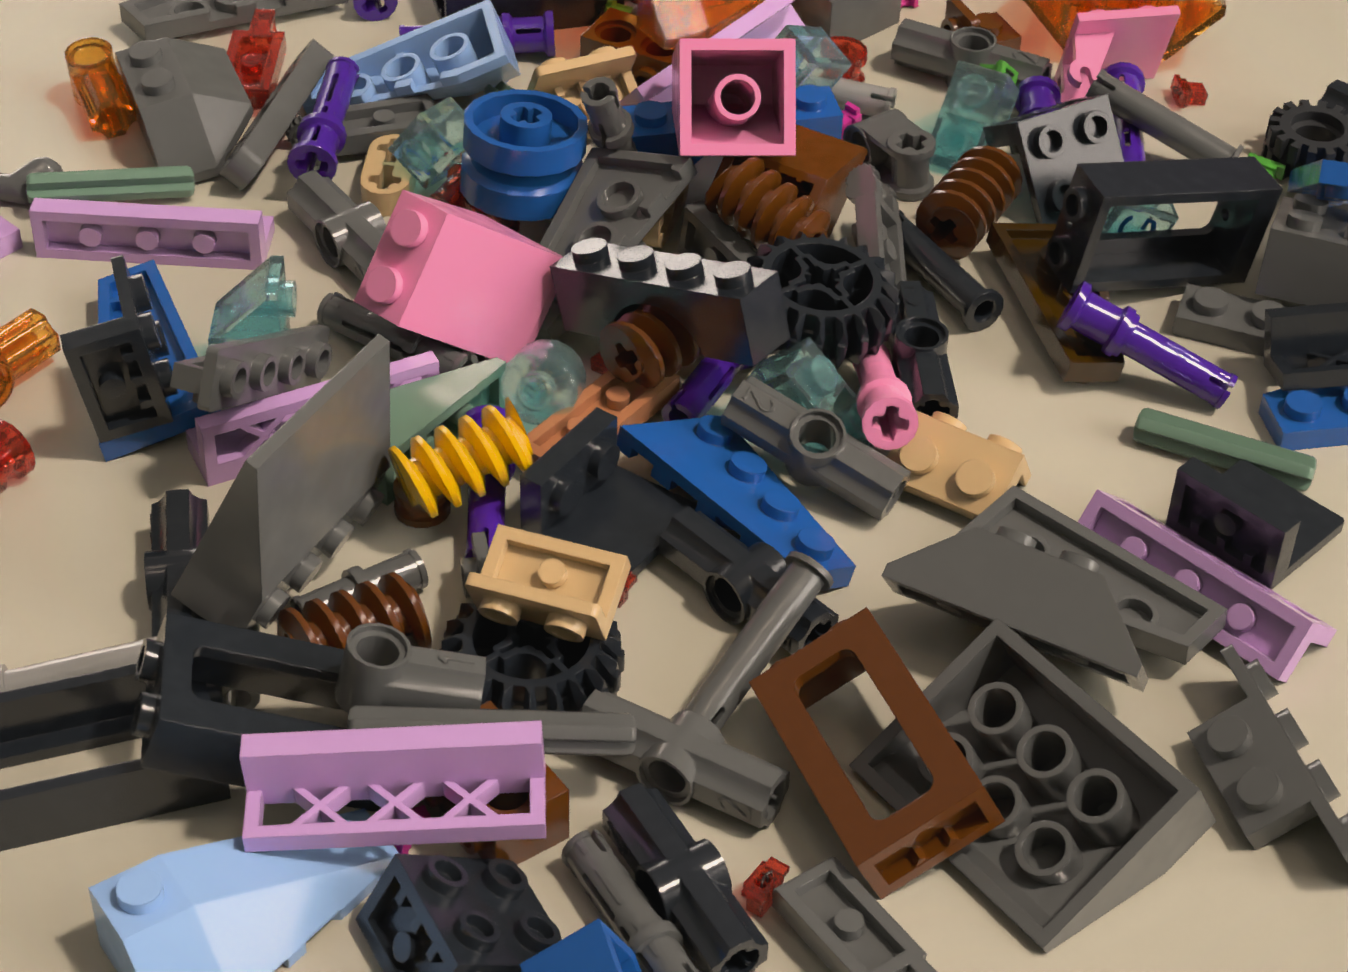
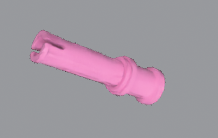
M882 344L877 355L865 354L860 364L852 363L860 384L856 397V408L861 418L862 431L866 439L877 448L892 450L907 445L914 438L919 426L918 414L912 404V396L907 385L895 376L890 353L887 347Z

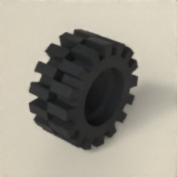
M1309 99L1299 100L1298 107L1292 101L1284 103L1283 109L1276 107L1269 117L1261 156L1286 165L1283 179L1290 177L1291 170L1322 159L1348 163V114L1343 115L1344 107L1336 105L1333 109L1326 108L1327 102L1318 100L1317 106L1310 105Z

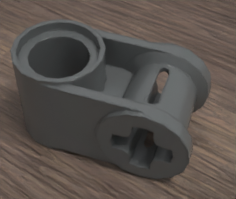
M898 109L888 110L845 128L843 140L867 149L868 153L863 164L866 163L868 165L870 163L880 173L881 179L879 180L884 185L887 183L896 192L897 199L917 201L929 195L934 188V177L929 173L930 157L936 151V139L931 133L922 130Z

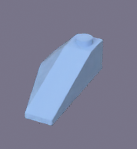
M491 0L482 1L349 57L358 65L359 73L357 74H360L349 105L428 94L432 100L474 95L484 91L488 84L495 87L500 81L507 83L510 79L520 76L521 73L513 46ZM325 72L303 104L307 114L312 113Z
M366 809L338 814L346 821H366L371 817ZM242 836L159 854L88 888L100 946L117 972H274L282 964L290 968L306 953V942L330 920H342L372 893L394 855L399 854V852L393 845L245 852Z

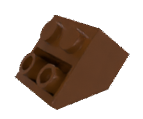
M796 124V156L757 157L764 160V172L773 169L781 174L782 180L780 185L789 182L797 186V198L804 195L811 197L815 204L813 212L819 209H826L830 212L831 221L826 231L827 239H829L847 200L845 189L847 187L845 184L847 182L846 177L849 176V172L853 170V167L856 168L859 164H863L868 151L862 146ZM724 156L713 181L727 168L742 164L753 156Z

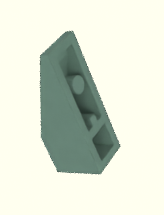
M495 357L391 388L390 447L395 445L408 459H411L410 439L413 437L421 436L434 449V429L436 427L444 425L458 438V419L464 416L468 410L481 405H494L505 409V399L507 398L506 361ZM391 460L390 468L377 488L385 495L381 503L387 506L395 500L393 496V482L397 476Z

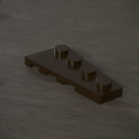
M992 223L986 242L1063 381L1080 384L1118 382L1125 365L1122 353L1117 357L1113 355L1109 357L1101 352L1100 344L1071 328L1067 331L1057 328V323L1074 293L1067 291L1044 260L1047 243L1054 233L1056 224ZM1109 291L1093 292L1110 302Z

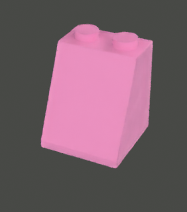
M680 38L672 54V113L679 156H796V39Z
M402 189L354 302L404 329L490 359L498 357L506 361L507 365L522 369L556 295L550 266L563 256L483 214Z

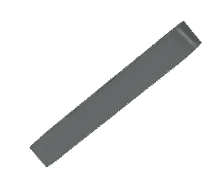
M312 39L289 66L220 169L219 174L239 190H243L262 168L322 77L326 64L330 59L334 58V55L315 39Z

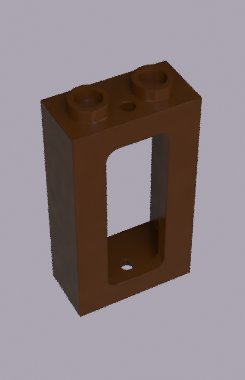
M867 607L850 618L836 623L828 632L789 657L778 660L767 671L749 681L750 686L856 867L881 900L1005 822L985 787ZM865 671L933 776V785L928 792L889 817L881 820L870 816L807 711V708Z

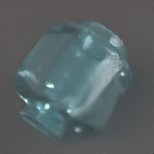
M539 339L527 343L509 360L501 376V394L504 402L508 397L513 403L520 419L530 425H539L552 414L570 412L586 388V371L581 358L570 346L558 340Z

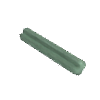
M189 166L30 173L26 177L27 199L30 204H32L34 198L85 201L191 197L195 191L194 172Z
M1143 408L1134 426L1133 439L1137 443L1187 458L1194 457L1201 462L1227 470L1238 461L1246 460L1301 492L1309 489L1317 468V459L1311 455L1151 408Z

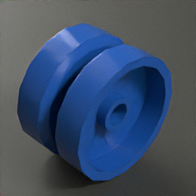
M510 89L490 92L474 99L464 110L463 148L465 152L462 154L460 192L469 204L489 215L519 221H539L554 218L583 164L582 158L586 155L588 134L586 115L577 105L566 99L537 90Z

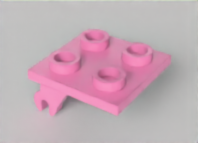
M1178 5L1163 7L1143 6L1137 9L1110 11L1097 9L1077 13L1054 76L1057 85L1061 86V102L1085 97L1093 81L1097 80L1096 77L1101 69H1105L1111 64L1118 62L1134 64L1143 71L1145 79L1154 78L1181 14ZM1120 76L1119 80L1124 81V77Z

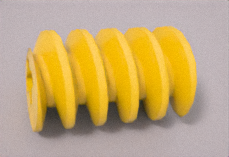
M508 397L505 399V417L492 405H487L481 409L482 428L468 415L458 419V438L444 425L436 427L434 429V449L421 436L413 437L410 439L411 459H408L395 445L388 448L389 457L396 476L412 507L419 504L431 518H435L438 516L437 496L443 494L458 508L462 506V485L467 484L479 497H483L486 495L485 475L491 474L503 487L510 485L508 465L514 463L524 472L533 464V451L523 423Z

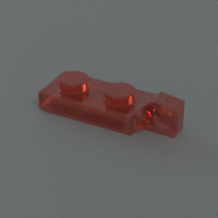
M255 9L249 30H233L227 49L229 59L244 87L253 110L261 109L277 86L287 50L285 31L276 30L275 9Z

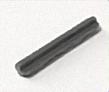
M354 705L350 707L347 717V729L542 720L544 754L629 756L633 754L637 740L635 717L630 713Z

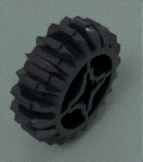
M798 231L794 240L784 236H777L773 245L760 244L756 255L747 258V263L751 267L778 271L790 338L770 354L779 352L787 354L789 364L797 359L809 361L813 369L819 362H828L838 369L844 359L860 364L865 354L877 355L880 346L889 340L890 333L894 331L900 305V299L898 298L899 289L895 284V273L885 269L884 258L879 256L869 257L867 245L850 246L846 236L838 241L827 239L823 231L818 238L807 237L803 232Z
M461 603L456 619L447 621L446 630L443 634L444 640L441 641V649L439 650L486 657V676L481 705L491 701L498 709L582 711L583 704L595 689L601 692H610L616 696L620 690L621 672L624 671L625 651L621 649V634L617 627V621L612 622L606 641L585 636L582 642L562 640L546 632L543 628L544 625L521 619L514 626L494 622L482 616L478 612L479 608H476L473 603Z

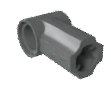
M366 623L355 627L349 632L335 687V699L341 709L349 713L350 707L354 705L480 708L486 676V657L411 646L407 637L396 628L382 623Z

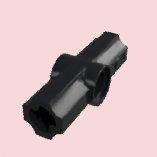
M899 281L897 288L899 289L898 298L900 299V305L894 331L890 333L888 340L895 376L907 385L916 411L932 416L935 411H939L957 419L959 404L947 356L949 331L939 321L933 292L922 287L920 281Z
M189 489L166 491L160 501L151 504V551H145L144 571L149 610L152 611V637L158 635L166 612L205 620L171 595L210 525L207 500L193 495Z
M689 506L673 515L668 527L659 536V553L703 586L705 596L713 611L729 624L738 625L745 619L749 620L787 568L785 560L773 546L765 542H756L752 546L747 547L701 511L696 512ZM814 598L781 647L790 654L797 652L828 632L833 625L838 623L839 615L817 598Z
M638 783L619 791L616 799L602 810V827L633 870L635 882L645 894L653 909L663 920L670 921L677 927L683 936V945L702 972H754L760 964L767 960L769 943L733 895L729 871L718 849L711 841L705 838L695 842L657 788L649 789L644 787L642 783Z

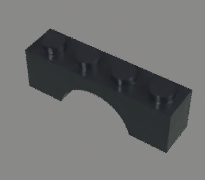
M589 238L577 242L571 247V252L550 266L564 329L567 331L600 337L601 330L606 325L618 321L629 311H635L641 304H647L660 308L677 319L692 335L704 357L753 367L790 338L778 271L751 267L745 261L726 263L702 259L700 255L695 253L677 255L653 251L652 247L646 245L628 247L610 244L602 238Z

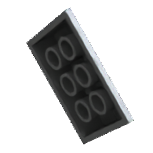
M381 334L374 337L245 460L171 595L206 621L249 630L258 623L267 629L278 617L280 610H283L291 596L286 591L291 587L298 593L302 592L323 564V560L319 556L324 553L332 559L354 531L355 527L350 523L354 520L363 526L369 520L385 497L377 488L390 468L388 448L390 447L389 340Z
M996 618L923 691V694L1005 819V822L946 859L1045 953L1050 952L1164 875L1216 822L1201 790L999 618ZM897 719L849 764L851 769L895 811L900 810L928 792L933 785L932 774Z

